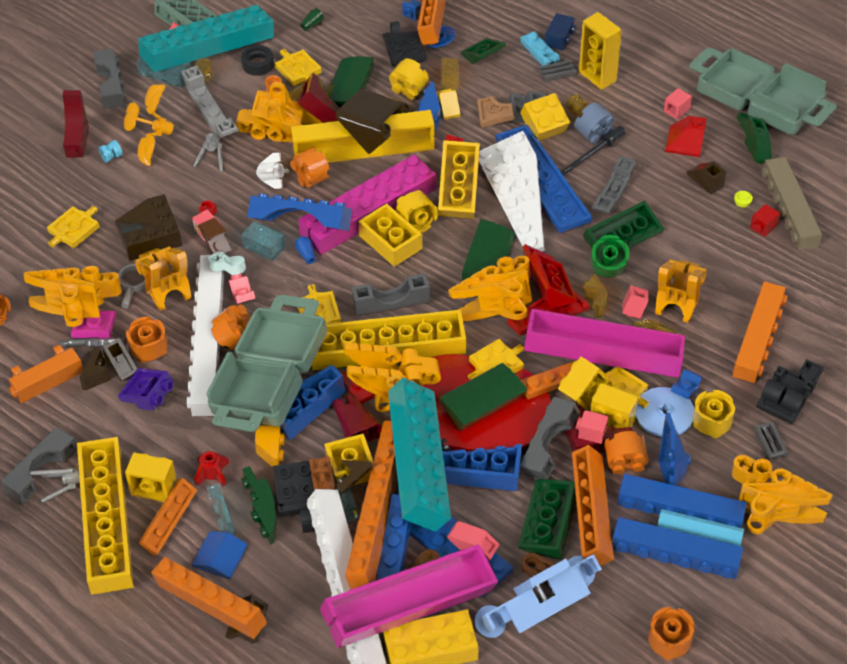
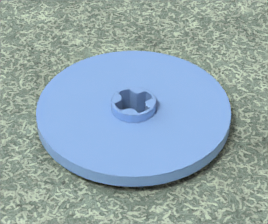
M657 387L650 389L641 395L642 398L649 401V405L644 409L637 404L636 420L648 433L662 437L665 414L662 410H666V413L670 412L678 434H683L693 423L694 406L691 400L671 392L672 388Z

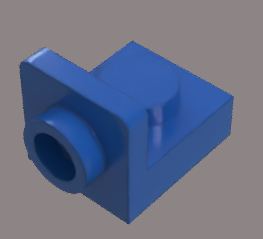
M412 0L410 3L404 1L402 3V15L416 21L420 17L422 3L416 0Z
M688 369L683 370L680 380L673 384L671 392L690 399L697 393L702 376Z

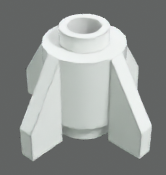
M272 153L256 169L260 180L275 189L283 188L282 179L280 178L284 176V173H289V169H284L283 165L278 163L281 162V153Z

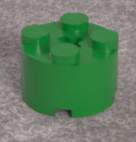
M605 235L599 238L592 247L590 263L595 274L607 278L621 275L627 266L629 247L621 238L615 235Z

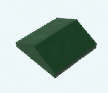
M485 38L461 51V55L472 64H475L506 46V42Z

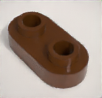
M528 553L521 560V569L526 575L534 577L557 563L535 553Z

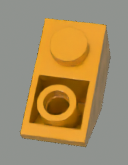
M260 425L255 432L256 453L270 466L280 465V462H284V450H281V445H285V434L281 433L280 426Z

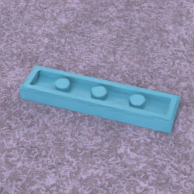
M661 509L658 527L737 546L741 545L744 533L743 528Z

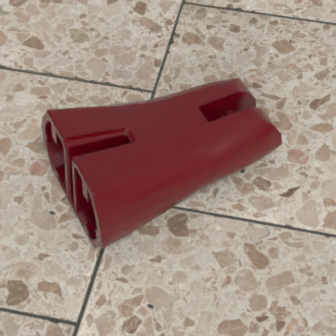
M348 394L345 396L347 405H345L341 398L333 401L334 409L345 438L364 434L367 441H372L380 437L382 424L364 408L354 395Z

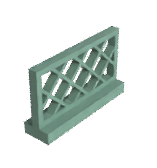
M154 0V14L170 26L173 22L184 26L192 23L191 20L198 22L206 18L218 16L196 0H186L188 2L181 0Z

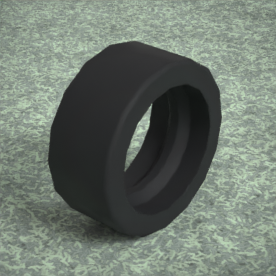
M250 46L243 51L241 56L244 71L253 76L267 74L274 65L273 53L266 46ZM253 58L266 59L264 62L261 63L249 62Z

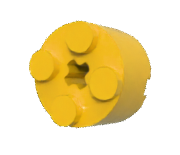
M404 59L389 75L392 91L396 94L402 93L407 98L413 100L428 82L427 72L425 70L422 71L419 68L421 65L416 61Z
M421 190L408 193L397 200L396 212L420 233L431 228L430 224L433 220L436 221L438 217L437 207Z
M713 390V392L708 393L705 391L699 394L693 411V426L701 433L713 438H719L728 432L732 426L735 406L731 396L720 390Z

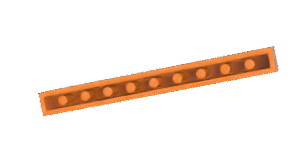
M391 421L383 422L345 573L350 590L374 582L379 566L391 496L396 493L398 485Z

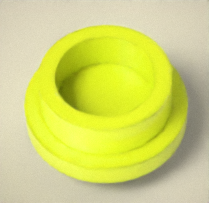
M739 191L734 196L736 205L742 208L749 206L753 199L752 195L747 191Z

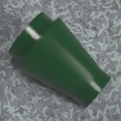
M317 8L311 9L303 22L300 23L301 28L304 31H308L310 28L322 23L324 19L323 13Z

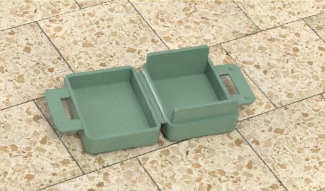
M709 47L689 64L691 70L701 74L696 87L698 92L736 110H743L749 104V116L763 119L766 124L790 135L796 134L805 123L819 127L837 108L835 103L825 99L827 84L825 80L787 63L782 66L781 72L776 74L774 73L773 66L731 48L722 53ZM711 56L717 59L709 68L702 66ZM821 107H823V108L821 109V111H820L815 117H813V115H814Z
M278 295L275 297L270 309L258 308L254 311L235 347V353L238 358H234L232 352H227L207 390L208 405L212 414L215 415L212 420L215 426L255 432L260 424L271 426L283 424L303 383L300 373H306L310 369L328 331L324 318L314 316L319 306L318 300ZM283 305L305 308L303 314L281 311Z

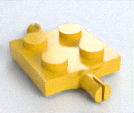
M286 49L280 51V54L284 58L275 63V68L293 86L306 81L312 73L316 75L322 73V68L304 50L289 54Z
M72 206L47 227L48 232L55 236L48 242L49 246L54 248L60 242L66 243L73 249L100 227L99 222L91 217L98 212V209L92 206L87 211H81Z
M311 284L308 285L310 294L301 298L318 300L319 306L314 316L323 317L326 324L340 323L341 317L333 291L321 293L316 291L314 284H312V287ZM297 307L299 313L303 314L305 308Z
M498 339L470 355L469 362L475 367L476 371L468 374L469 380L501 363H504L514 373L523 369L524 363L516 355L523 352L524 347L519 344L510 349Z
M614 367L611 371L604 373L610 379L607 384L608 386L638 396L637 404L644 409L648 407L649 401L641 397L648 390L647 383L621 367Z

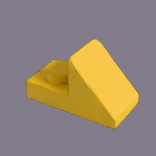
M451 89L437 91L443 119L460 117L456 91Z

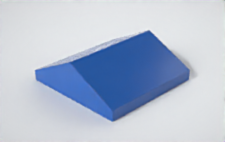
M209 531L192 563V567L231 580L248 545L228 532Z

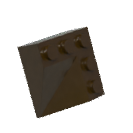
M165 194L146 199L115 220L129 261L138 259L139 255L156 248L161 250L169 246L171 248L182 246L180 230Z

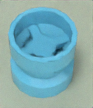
M116 140L109 142L108 145L98 147L99 153L106 163L114 157L122 156L121 147Z

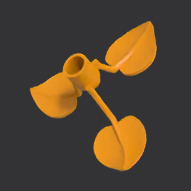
M152 85L146 93V110L149 114L158 118L157 120L152 122L137 117L140 110L137 103H130L126 109L124 128L126 131L134 129L136 120L151 124L152 129L155 130V133H148L145 138H141L137 150L140 161L148 166H151V157L155 145L154 136H162V134L169 136L173 131V123L166 121L165 118L155 113L166 85Z

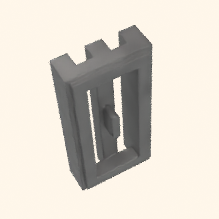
M571 60L539 66V72L544 82L576 75V69H574Z
M773 421L754 426L753 430L768 461H772L773 458L780 459V456H783V458L788 456V451ZM768 427H769V429H770V431H771V433H772V435H773V437H774V439H775V441H776V443H777V445H778L780 451H777V448H776V446H775V444H774V442H773V439H772L771 435L769 434V432H768V430H767Z

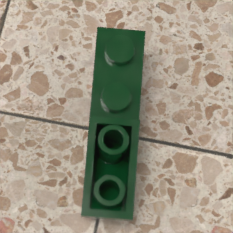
M739 112L736 118L747 136L744 143L751 153L753 160L758 164H765V160L772 159L771 142L766 124L763 119Z
M248 466L242 469L243 478H241V482L244 488L249 489L251 492L249 495L253 511L250 514L254 523H259V530L263 539L267 538L271 545L275 543L277 531L273 494L266 477L258 481L252 469Z

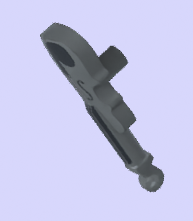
M119 337L72 338L68 341L60 340L59 344L62 348L68 346L96 347L104 346ZM120 337L122 343L126 345V338Z

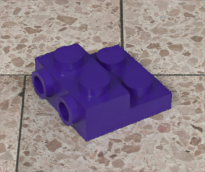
M138 368L118 397L121 402L136 403L139 409L154 411L157 406L163 403L165 394L173 389L174 381L168 371Z

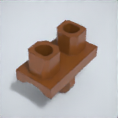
M330 457L309 459L314 491L315 489L335 490Z

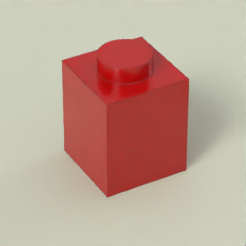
M764 204L752 215L750 228L765 237L778 225L780 212Z

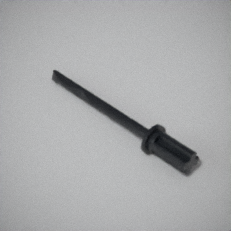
M619 126L609 134L603 135L601 143L560 171L564 176L605 145L608 147L613 146L615 141L626 134L625 128Z

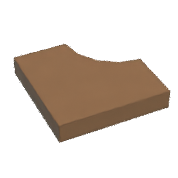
M494 96L477 100L481 128L515 119L512 103H499L495 100Z

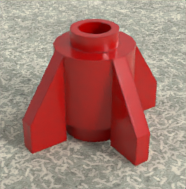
M207 451L197 458L200 466L194 478L195 484L197 486L205 481V478L208 480L217 479L224 487L226 480L222 474V468L229 464V459L214 451Z

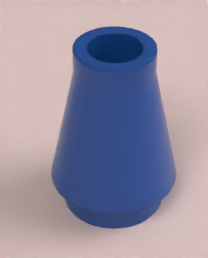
M307 236L298 238L295 241V249L303 257L306 264L314 263L316 257L312 240Z

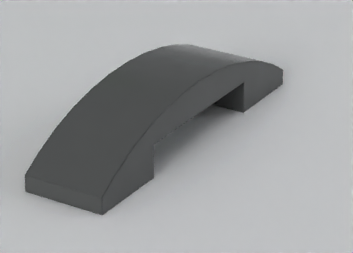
M619 156L602 194L598 195L592 209L606 214H610L614 210L630 181L637 163L636 160Z

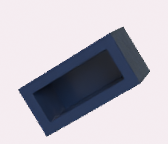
M556 13L545 32V43L550 48L563 51L565 46L569 45L571 35H574L576 32L575 18Z

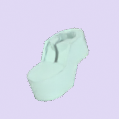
M219 252L208 257L209 267L212 271L225 270L231 275H236L246 270L245 260L242 256L229 257L223 252Z

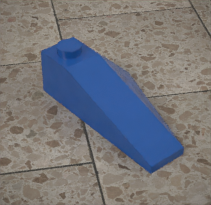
M668 412L665 413L658 463L664 482L678 486L687 474L688 465H691L689 453L685 452L671 414Z

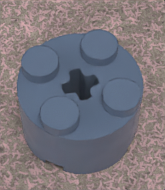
M594 102L584 108L582 117H577L574 123L577 131L594 145L599 141L600 137L613 131L612 125L615 117L600 103Z

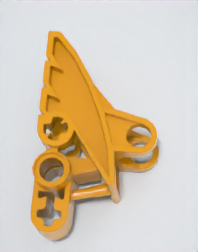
M274 82L271 84L269 92L257 91L252 110H240L235 125L238 131L250 133L257 140H262L267 135L272 141L293 143L291 127L322 122L301 107L297 101L292 100L284 84ZM279 87L282 89V91L278 92L275 91L273 88Z
M170 246L161 250L156 248L139 255V258L134 260L139 274L145 277L146 293L150 294L160 311L166 309L164 304L165 297L171 290H178L185 301L191 299L185 251L171 248ZM169 264L172 266V273L168 266Z
M523 255L517 256L514 259L502 257L497 261V267L487 266L470 276V278L460 282V284L450 288L448 292L449 297L452 299L478 296L475 301H471L458 309L461 310L463 321L478 320L495 315H501L513 320L525 318L528 315L525 305L532 302L529 278L532 276L529 258ZM516 311H522L521 314H515Z
M670 259L669 262L667 261L663 264L658 274L656 315L661 316L666 305L676 304L682 309L684 315L683 322L688 323L696 305H698L700 287L704 283L707 269L700 267V264L686 260L675 261Z
M87 266L82 269V272L78 268L24 272L26 283L44 288L45 291L44 297H29L30 307L39 311L64 316L65 323L69 327L81 325L84 318L100 317L98 306L104 303V298L115 297L122 292L119 274L116 272L99 273V268L96 266Z
M345 342L343 345L344 353L360 365H348L346 369L347 376L355 384L375 394V408L379 412L390 411V404L386 406H380V404L389 403L388 391L402 377L421 386L423 384H435L441 379L438 360L430 357H419L415 349H406L400 354L396 347L358 345L357 343ZM399 361H401L400 367L396 365Z
M739 455L734 459L731 474L736 481L742 483L739 501L747 502L745 513L750 514L746 524L749 532L762 534L776 521L802 524L824 522L827 512L816 506L828 505L832 500V494L821 488L818 489L817 486L808 481L805 482L804 479L795 474L791 475L792 473L785 469L772 471V464L766 459L754 460L746 455ZM781 476L784 478V480L782 479V481H778L777 478H780ZM757 521L761 523L762 527L759 529L753 528L751 522Z

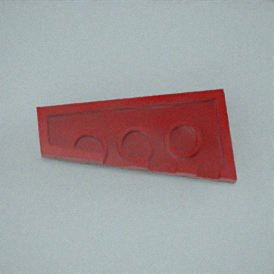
M574 292L577 299L575 303L553 309H548L543 298H540L526 307L528 315L521 320L509 318L507 325L521 336L527 333L531 309L574 316L589 310L590 305L576 292Z

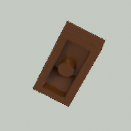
M215 217L198 225L211 254L226 253L231 250L223 234L226 230Z

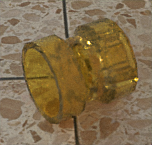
M208 58L198 59L195 62V66H198L202 72L204 82L210 81L213 78L211 60Z
M578 94L572 95L566 102V107L570 111H574V114L579 118L582 117L584 108L589 105L586 101H582V97Z

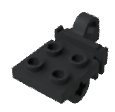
M399 21L390 22V33H383L382 37L391 66H397L404 59H411L417 63L425 62L427 54L419 38L418 30L401 33Z
M806 359L800 371L796 374L778 365L774 376L764 386L756 408L792 425L810 393L814 391L824 367Z
M309 461L273 466L279 516L300 514L303 533L315 532V528L312 526L311 513L307 507V500L314 492Z

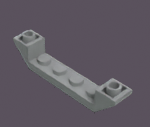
M198 66L181 71L190 97L213 133L217 134L220 138L237 132L238 128L231 118L226 119L207 90L204 76Z

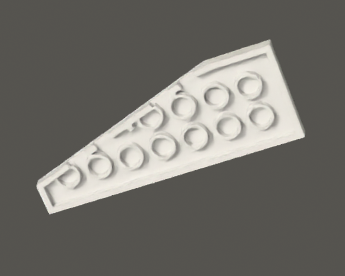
M522 131L480 150L478 161L522 247L527 244L543 252L545 247L542 229L538 161L534 150Z

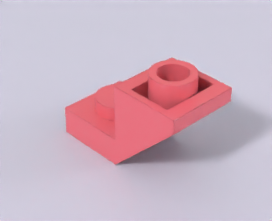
M241 273L231 275V279L227 280L235 303L238 304L255 299L254 291L250 288L247 276H242Z
M460 521L455 523L447 536L460 551L479 544L487 561L491 560L500 545L486 530Z

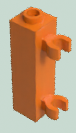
M59 344L53 347L56 353L54 357L24 372L21 371L18 365L11 368L13 377L9 379L11 387L8 389L13 398L17 397L20 403H23L81 374L83 371L81 359L73 348L64 351Z

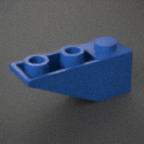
M431 81L429 87L425 88L424 98L419 101L418 111L431 110L434 132H436L440 123V105L434 82Z

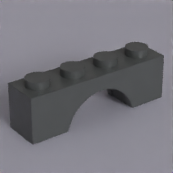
M113 49L93 52L97 75L109 78L105 83L99 85L103 108L109 109L124 106L123 99L126 98L125 89H121V87H124L122 77H119L122 76L120 66H116L120 65L118 55H114Z
M425 273L408 276L400 286L391 290H378L372 287L371 284L351 287L352 302L356 316L430 302V286Z
M553 397L551 403L548 404L544 418L539 422L538 430L530 440L529 448L521 459L520 467L526 475L537 479H549L555 462L548 454V446L556 434L573 429L580 414L574 402Z
M55 427L3 478L1 484L4 493L23 505L37 491L33 480L34 475H31L30 472L38 471V469L48 463H65L77 451L75 438Z

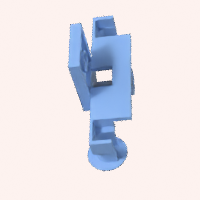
M594 554L586 559L582 558V556L572 557L568 562L565 559L515 587L514 591L517 597L499 607L494 605L482 607L475 617L477 630L485 637L494 638L501 635L506 628V623L512 620L518 632L521 633L589 595L590 591L587 586L594 580L595 573L602 570ZM546 580L555 594L550 599L546 598L539 585ZM534 587L543 602L541 604L532 590Z

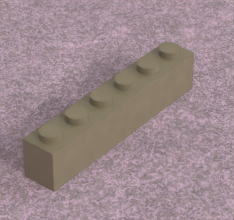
M781 157L765 160L762 176L766 178L768 190L773 194L774 203L779 207L780 216L785 220V227L791 233L792 242L796 244L798 250L819 247L822 233L787 158Z

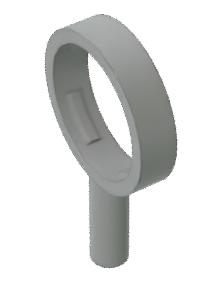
M135 264L123 267L118 273L121 288L126 291L121 304L123 308L129 307L133 292L146 288L145 280L141 284L134 286L122 282V277L126 273L137 270Z

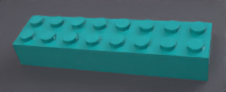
M252 5L248 8L238 9L234 12L224 13L216 17L206 18L205 20L138 38L139 56L153 72H157L274 38V20L258 5Z
M402 377L388 391L402 519L436 532L451 519L435 393L429 388H425Z

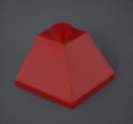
M688 116L670 125L665 152L700 157L707 118Z

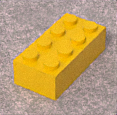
M597 12L583 20L579 73L602 90L617 81L622 29Z
M443 142L438 216L474 219L480 143Z
M468 609L414 620L383 632V641L389 664H462L478 660V644Z

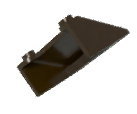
M360 89L336 112V117L368 154H371L390 137L391 128L384 122L393 114L413 111L407 103Z

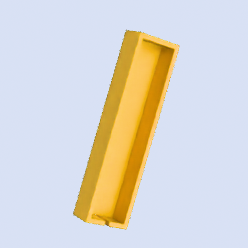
M431 110L391 115L384 122L391 128L390 137L371 154H368L339 121L291 127L293 152L296 155L315 146L317 147L315 150L317 152L321 151L327 162L330 163L435 150Z

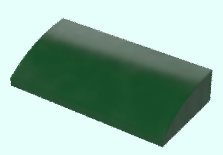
M354 56L341 60L327 92V96L338 107L341 108L360 89L365 90L374 69V57Z
M644 200L586 229L583 238L592 248L602 236L615 235L631 248L663 232L665 229Z
M480 219L462 270V281L470 278V276L487 266L497 267V261L500 258L509 257L515 232L497 223Z
M501 363L439 397L438 400L459 431H462L521 398L526 393L527 388L509 367Z
M536 479L518 544L519 549L543 557L562 559L576 504L575 481Z

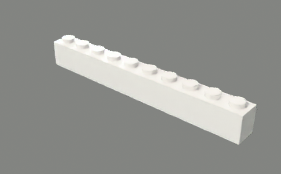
M200 255V263H197V274H199V277H196V288H198V291H195V303H197V306H194L193 309L196 320L192 322L195 335L191 336V344L194 350L190 351V360L193 362V365L189 366V376L192 377V381H188V392L191 395L187 397V408H191L192 416H215L208 405L207 390L219 369L220 344L212 334L211 328H213V323L211 321L222 312L224 270L212 271L208 262L210 255Z
M315 489L307 500V507L311 513L312 526L315 528L317 544L322 554V563L326 569L327 582L330 584L332 596L350 590L345 573L353 542L338 490ZM378 634L346 645L347 657L351 664H386Z

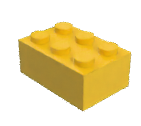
M388 204L383 205L358 221L359 236L394 267L422 250V234Z

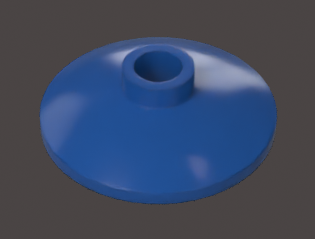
M441 26L439 43L427 44L426 46L436 48L449 44L456 36L455 29L450 26Z

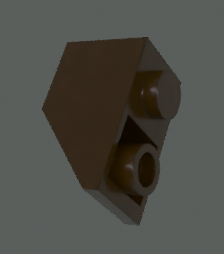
M713 161L695 166L687 171V175L708 193L712 194L724 187L726 171Z

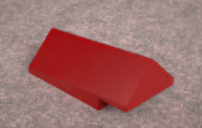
M525 244L523 252L524 256H527L530 261L531 277L548 309L575 303L577 299L563 264L554 260L552 256Z

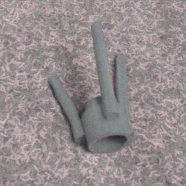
M209 133L206 135L202 149L193 165L194 167L199 163L205 149L208 151L217 149L219 170L223 171L222 144L219 143L220 139L217 134Z
M77 467L30 472L31 475H41L42 478L62 476L63 484H68V486L41 499V502H46L68 490L76 489L75 484L80 483Z

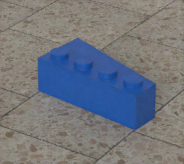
M333 365L303 381L283 424L280 425L281 432L289 440H292L325 411L334 400L346 392L343 375Z
M516 444L515 447L509 448L496 446V449L489 450L476 448L475 451L469 452L465 450L442 452L446 483L517 491L522 444Z

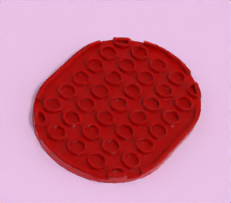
M444 354L430 357L438 360L441 379L435 384H423V387L429 388L435 393L440 438H445L448 441L441 444L449 446L451 450H465L466 452L475 451L476 448H484V450L496 449V446L509 448L515 447L516 444H522V451L529 448L530 440L535 436L538 424L543 420L546 408L551 403L548 392L531 399H527L524 395L468 428L459 431L438 398L470 381L468 374L476 371V369L469 362L468 355ZM525 369L515 373L520 380L534 376Z

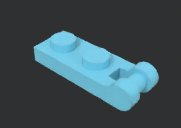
M535 31L520 38L523 46L542 66L560 61L558 53L553 52Z

